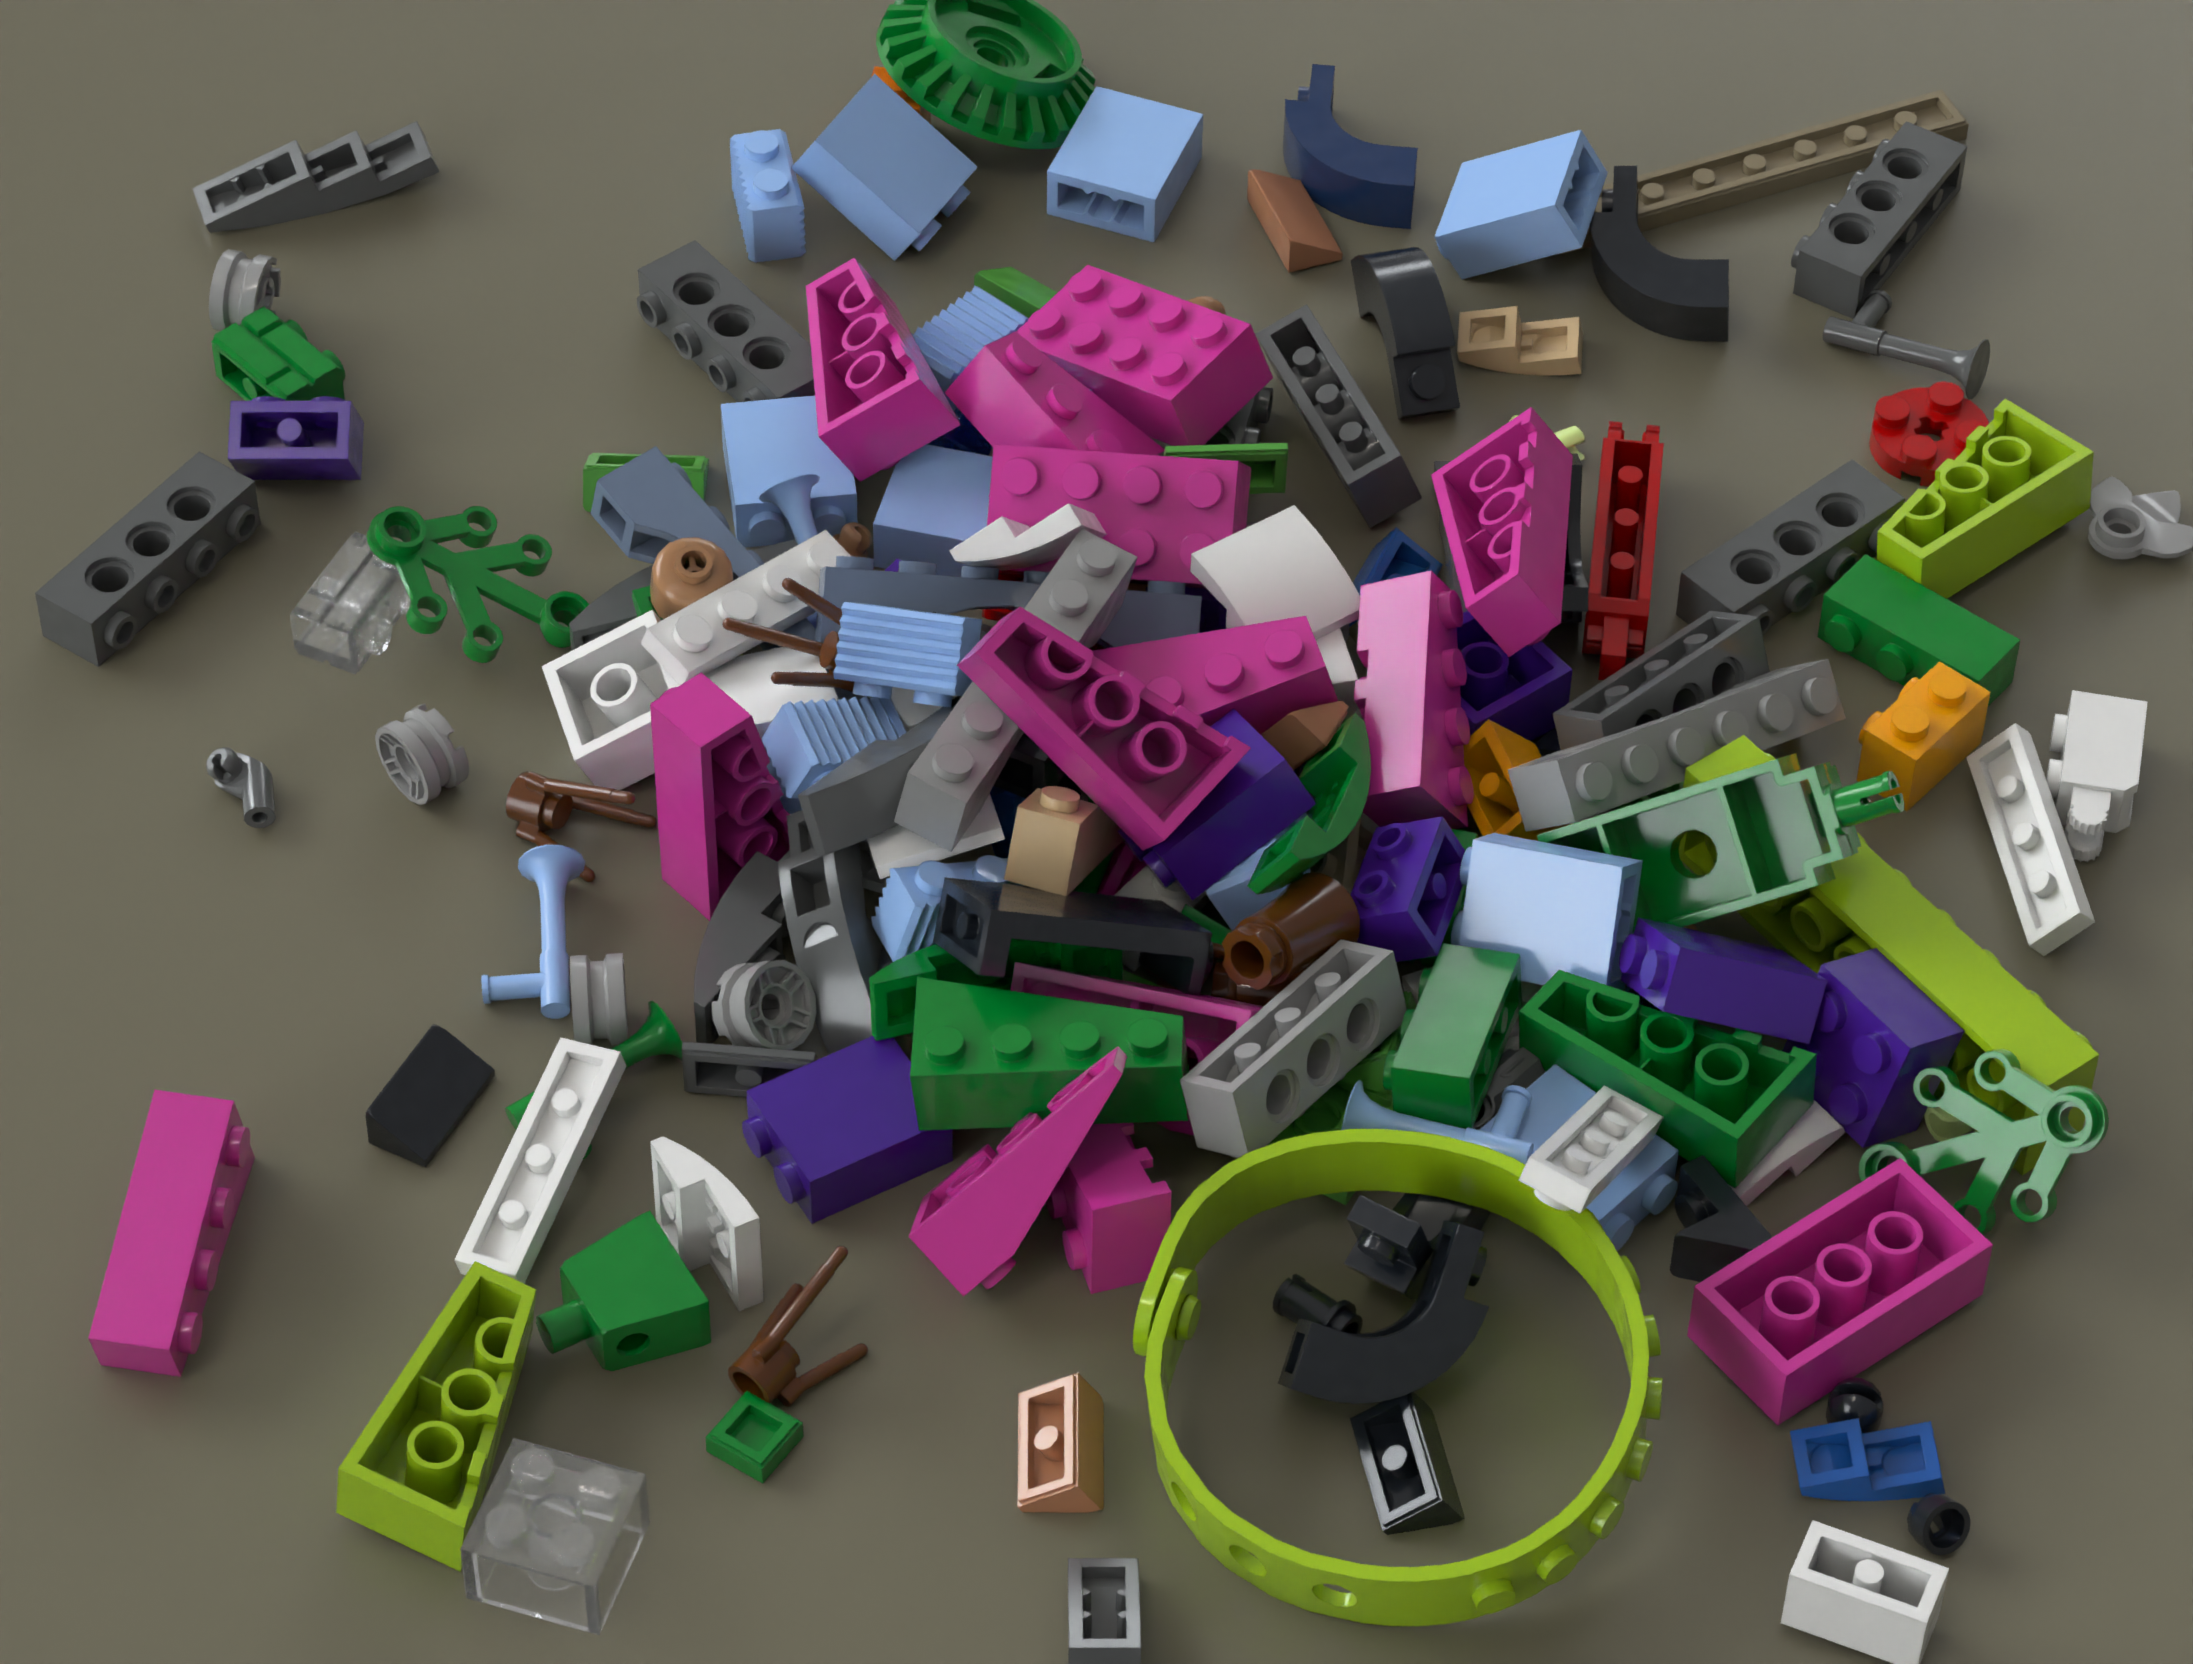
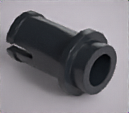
M1294 1274L1292 1279L1288 1277L1281 1284L1273 1300L1272 1308L1274 1312L1287 1317L1296 1324L1298 1319L1302 1318L1348 1333H1360L1363 1320L1361 1316L1356 1314L1355 1304L1348 1300L1337 1302L1297 1274Z

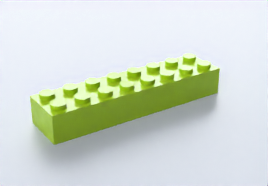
M1742 735L1685 769L1683 788L1772 761L1775 758L1769 753H1764L1750 739ZM1690 830L1681 839L1679 846L1680 860L1695 874L1707 875L1715 866L1717 859L1716 847L1712 839L1705 833ZM1858 832L1861 847L1857 848L1859 853L1831 862L1836 879L1737 910L1775 948L1783 950L1817 974L1824 963L1877 948L1964 1030L1962 1038L1948 1064V1068L1957 1075L1960 1087L2013 1120L2018 1121L2039 1114L2004 1090L1988 1091L1978 1084L1974 1076V1065L1977 1058L1984 1052L1996 1049H2005L2012 1052L2019 1060L2023 1072L2055 1091L2071 1085H2080L2092 1090L2099 1053L2093 1049L2088 1039L2083 1034L2073 1031L2047 1008L2043 999L2036 992L2027 990L2007 972L1993 953L1977 945L1957 927L1952 917L1946 911L1937 909L1917 891L1904 873L1888 865L1868 847V844ZM1993 1058L1989 1065V1073L1995 1081L2001 1082L2005 1077V1067L1999 1059ZM1942 1079L1934 1093L1939 1099L1943 1096L1945 1090ZM2073 1107L2069 1112V1123L2075 1130L2081 1131L2084 1126L2085 1115L2082 1110ZM2046 1142L2023 1147L2013 1168L2022 1176L2034 1169Z

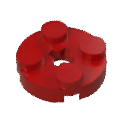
M1946 381L1936 382L1930 388H1911L1880 398L1875 406L1869 447L1875 461L1888 474L1901 480L1903 471L1909 475L1921 477L1920 486L1929 487L1935 481L1936 469L1947 458L1955 460L1966 448V438L1979 425L1986 427L1989 421L1976 404L1964 398V392L1958 385ZM1920 434H1934L1939 436L1940 440L1934 441L1930 436Z

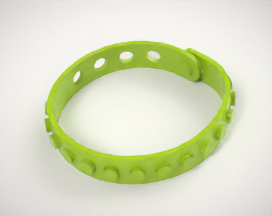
M1346 1129L1317 1132L1284 1139L1242 1155L1224 1165L1210 1178L1202 1182L1176 1212L1161 1242L1139 1301L1133 1330L1134 1352L1137 1355L1146 1357L1144 1379L1158 1473L1172 1505L1199 1543L1228 1570L1276 1599L1309 1612L1363 1624L1429 1626L1471 1620L1512 1607L1538 1594L1547 1586L1564 1579L1592 1549L1598 1539L1603 1540L1607 1538L1619 1522L1624 1511L1623 1501L1626 1498L1632 1480L1642 1481L1652 1455L1653 1442L1646 1440L1647 1419L1660 1420L1663 1378L1649 1377V1357L1661 1355L1659 1334L1654 1315L1643 1316L1638 1295L1641 1293V1285L1637 1273L1627 1256H1620L1595 1215L1587 1208L1581 1213L1572 1209L1563 1211L1550 1207L1540 1201L1534 1194L1535 1189L1518 1181L1525 1164L1488 1147L1447 1136L1391 1129ZM1351 1191H1391L1441 1197L1480 1207L1509 1219L1535 1234L1557 1250L1583 1276L1597 1294L1615 1326L1623 1346L1631 1379V1389L1625 1413L1610 1449L1597 1471L1581 1492L1557 1516L1527 1537L1505 1548L1465 1561L1420 1567L1367 1565L1310 1553L1273 1538L1234 1514L1206 1488L1180 1452L1167 1420L1168 1396L1176 1365L1185 1341L1191 1340L1200 1317L1201 1301L1197 1298L1198 1275L1194 1269L1216 1242L1238 1224L1260 1212L1293 1200L1321 1194ZM1323 1584H1332L1340 1586L1342 1588L1349 1590L1352 1593L1339 1592L1324 1586Z

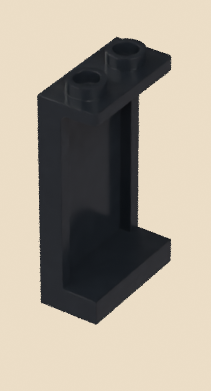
M947 877L944 879L933 938L934 943L978 975L1003 978L1011 938L1140 952L1139 963L1181 992L1197 996L1201 993L1203 978L1207 977L1210 973L1214 959V949L1211 942L1212 932L1161 900L1072 891L1069 895L1063 896L1028 886Z

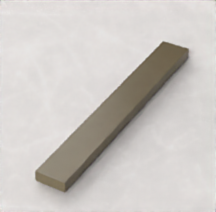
M1941 89L1638 175V227L1641 232L1869 167L1881 141L1885 138L1891 140L1906 121L1956 142L1967 139L1969 123ZM1613 183L1603 185L1602 189H1613ZM1602 191L1594 212H1602ZM1590 225L1582 248L1567 251L1560 254L1563 255L1580 249L1591 247Z

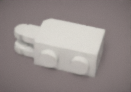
M2072 690L2067 715L2055 713L2049 751L2061 752L2060 760L2049 759L2046 780L2051 795L2055 798V807L2061 824L2065 825L2064 833L2074 860L2077 859L2080 862H2088L2091 859L2095 860L2096 856L2099 857L2102 849L2104 831L2117 833L2130 825L2133 796L2137 792L2139 784L2147 701Z

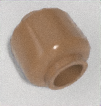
M687 537L668 543L657 554L652 567L650 594L651 603L660 618L665 619L733 581L732 564L725 551L712 541L699 537Z

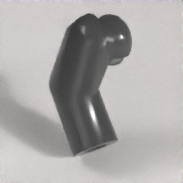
M222 747L212 752L206 764L208 775L214 779L215 784L223 791L243 800L244 821L246 824L254 828H265L275 821L276 816L273 778L269 768L262 762L248 755L236 753L228 747Z

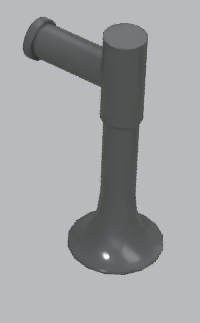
M1879 289L1872 290L1867 295L1866 302L1852 322L1832 316L1826 321L1823 330L1824 342L1876 356L1884 355L1944 372L1953 376L1964 385L1968 399H1973L1977 395L1986 376L1990 358V343L1987 339L1982 340L1977 347L1971 350L1957 351L1888 334L1885 330L1875 328L1882 316L1892 306V299L1885 291Z

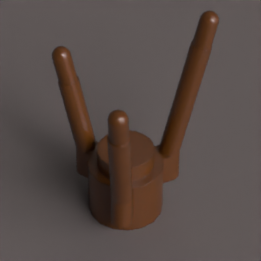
M791 578L783 580L782 587L786 591L840 625L842 610ZM725 618L723 620V628L728 631L820 657L821 667L829 671V673L774 672L771 675V681L774 684L831 687L853 692V681L834 679L835 658L838 654L836 648L839 642L838 632L831 631L824 639V642L821 643L733 618Z
M532 771L523 772L515 779L506 800V814L508 818L520 822L516 830V836L538 846L560 845L544 832L551 828L556 830L562 828L567 822L572 809L648 828L655 827L657 824V819L652 815L610 804H633L636 798L631 792L552 779ZM585 865L584 871L579 877L586 882H592L595 879V873Z
M838 1246L804 1288L798 1283L793 1284L747 1350L728 1368L730 1381L741 1395L748 1391L770 1404L778 1398L785 1406L790 1407L804 1391L845 1369L868 1353V1347L860 1343L803 1375L796 1377L795 1369L800 1365V1358L795 1349L784 1340L848 1255L846 1247Z

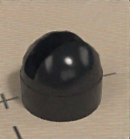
M1848 1378L1839 1382L1828 1398L1826 1409L1827 1423L1859 1418L1862 1434L1877 1431L1880 1427L1883 1401L1881 1392L1876 1386L1863 1378Z
M1929 1493L1918 1503L1915 1502L1911 1506L1907 1517L1908 1531L1919 1545L1937 1555L1950 1554L1957 1550L1966 1540L1970 1530V1515L1962 1504L1949 1496ZM1932 1521L1940 1529L1934 1534L1930 1527Z

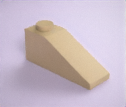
M1060 786L1037 788L1017 807L1004 880L1067 896L1123 841L1117 832L1121 828L1097 804L1080 800V795L1074 790Z

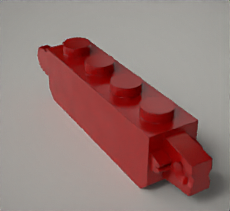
M1609 421L1607 438L1603 437L1588 584V612L1585 615L1582 653L1600 655L1598 680H1605L1625 667L1626 658L1637 659L1645 651L1664 443H1659L1660 426L1647 425L1646 431L1642 435V441L1624 440L1623 422Z

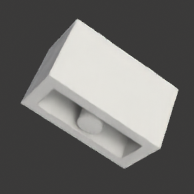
M1812 1520L1789 1574L1781 1624L1893 1664H1920L1939 1618L1949 1568Z

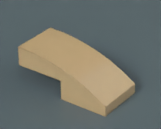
M1518 306L1460 312L1457 354L1461 362L1489 370L1523 375L1582 374L1583 330L1580 317L1521 323Z

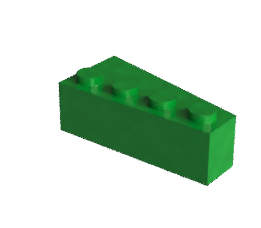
M1558 970L1519 1010V1049L1524 1047L1541 1060L1545 1072L1556 1064L1596 1093L1603 1086H1606L1663 1116L1656 1135L1678 1149V1155L1688 1161L1702 1155L1705 1156L1727 1184L1735 1189L1814 1104L1817 1054L1797 1047H1793L1789 1054L1762 1045L1761 1035L1736 1028L1732 1035L1698 1024V1019L1658 1011L1640 1005L1638 995L1562 970Z
M917 977L910 1079L919 1131L1013 1127L1016 1122L1030 1112L1033 1114L1037 1113L1043 1120L1052 1113L1047 1108L1048 1103L1064 1086L1118 1046L1127 1055L1124 1071L1093 1124L1188 1121V1110L1180 1079L1189 1072L1183 1016Z

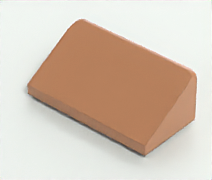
M1257 169L1248 171L1247 200L1288 273L1342 260V251L1301 180Z
M1337 701L1293 711L1262 733L1261 736L1286 759L1294 771L1327 746L1348 714L1347 709L1349 706L1343 701Z
M1079 1373L1018 1393L1017 1507L1022 1512L1089 1513L1104 1508V1404L1101 1395Z

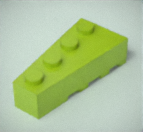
M2005 398L1994 409V419L1986 427L1979 425L1966 438V448L1955 460L1947 458L1936 469L1935 481L1927 489L1918 488L1878 530L1877 561L1948 599L2090 509L2094 452Z
M477 1261L473 1263L339 1466L336 1513L461 1572L532 1337L536 1299L535 1288Z

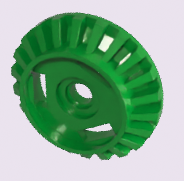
M896 0L894 4L888 6L877 30L876 46L882 64L895 83L911 99L944 122L993 143L1038 150L1061 147L1095 89L1094 83L1096 79L1092 71L1083 64L1084 59L1082 58L1080 46L1072 32L1057 16L1034 0Z

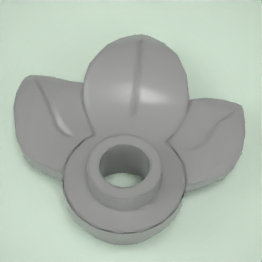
M2113 476L2105 479L2093 488L2090 509L2094 518L2089 525L2088 540L2092 547L2102 555L2112 559H2131L2141 554L2159 558H2176L2193 551V527L2178 523L2181 511L2179 492L2172 490L2132 496V492L2128 487Z

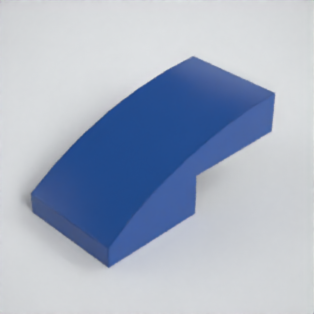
M1859 1418L1790 1431L1802 1496L1841 1501H1886L1925 1497L1929 1493L1945 1494L1931 1421L1862 1434Z

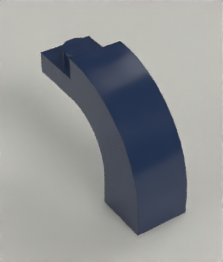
M1312 64L1310 87L1299 86L1298 100L1285 99L1283 155L1290 176L1301 180L1311 199L1332 213L1369 225L1411 229L1418 148L1369 143L1345 132L1336 123L1332 115L1335 66Z

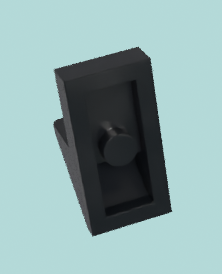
M1702 1155L1681 1165L1677 1197L1675 1198V1210L1685 1229L1679 1231L1674 1237L1670 1272L1678 1278L1702 1282L1771 1239L1772 1236L1705 1156Z

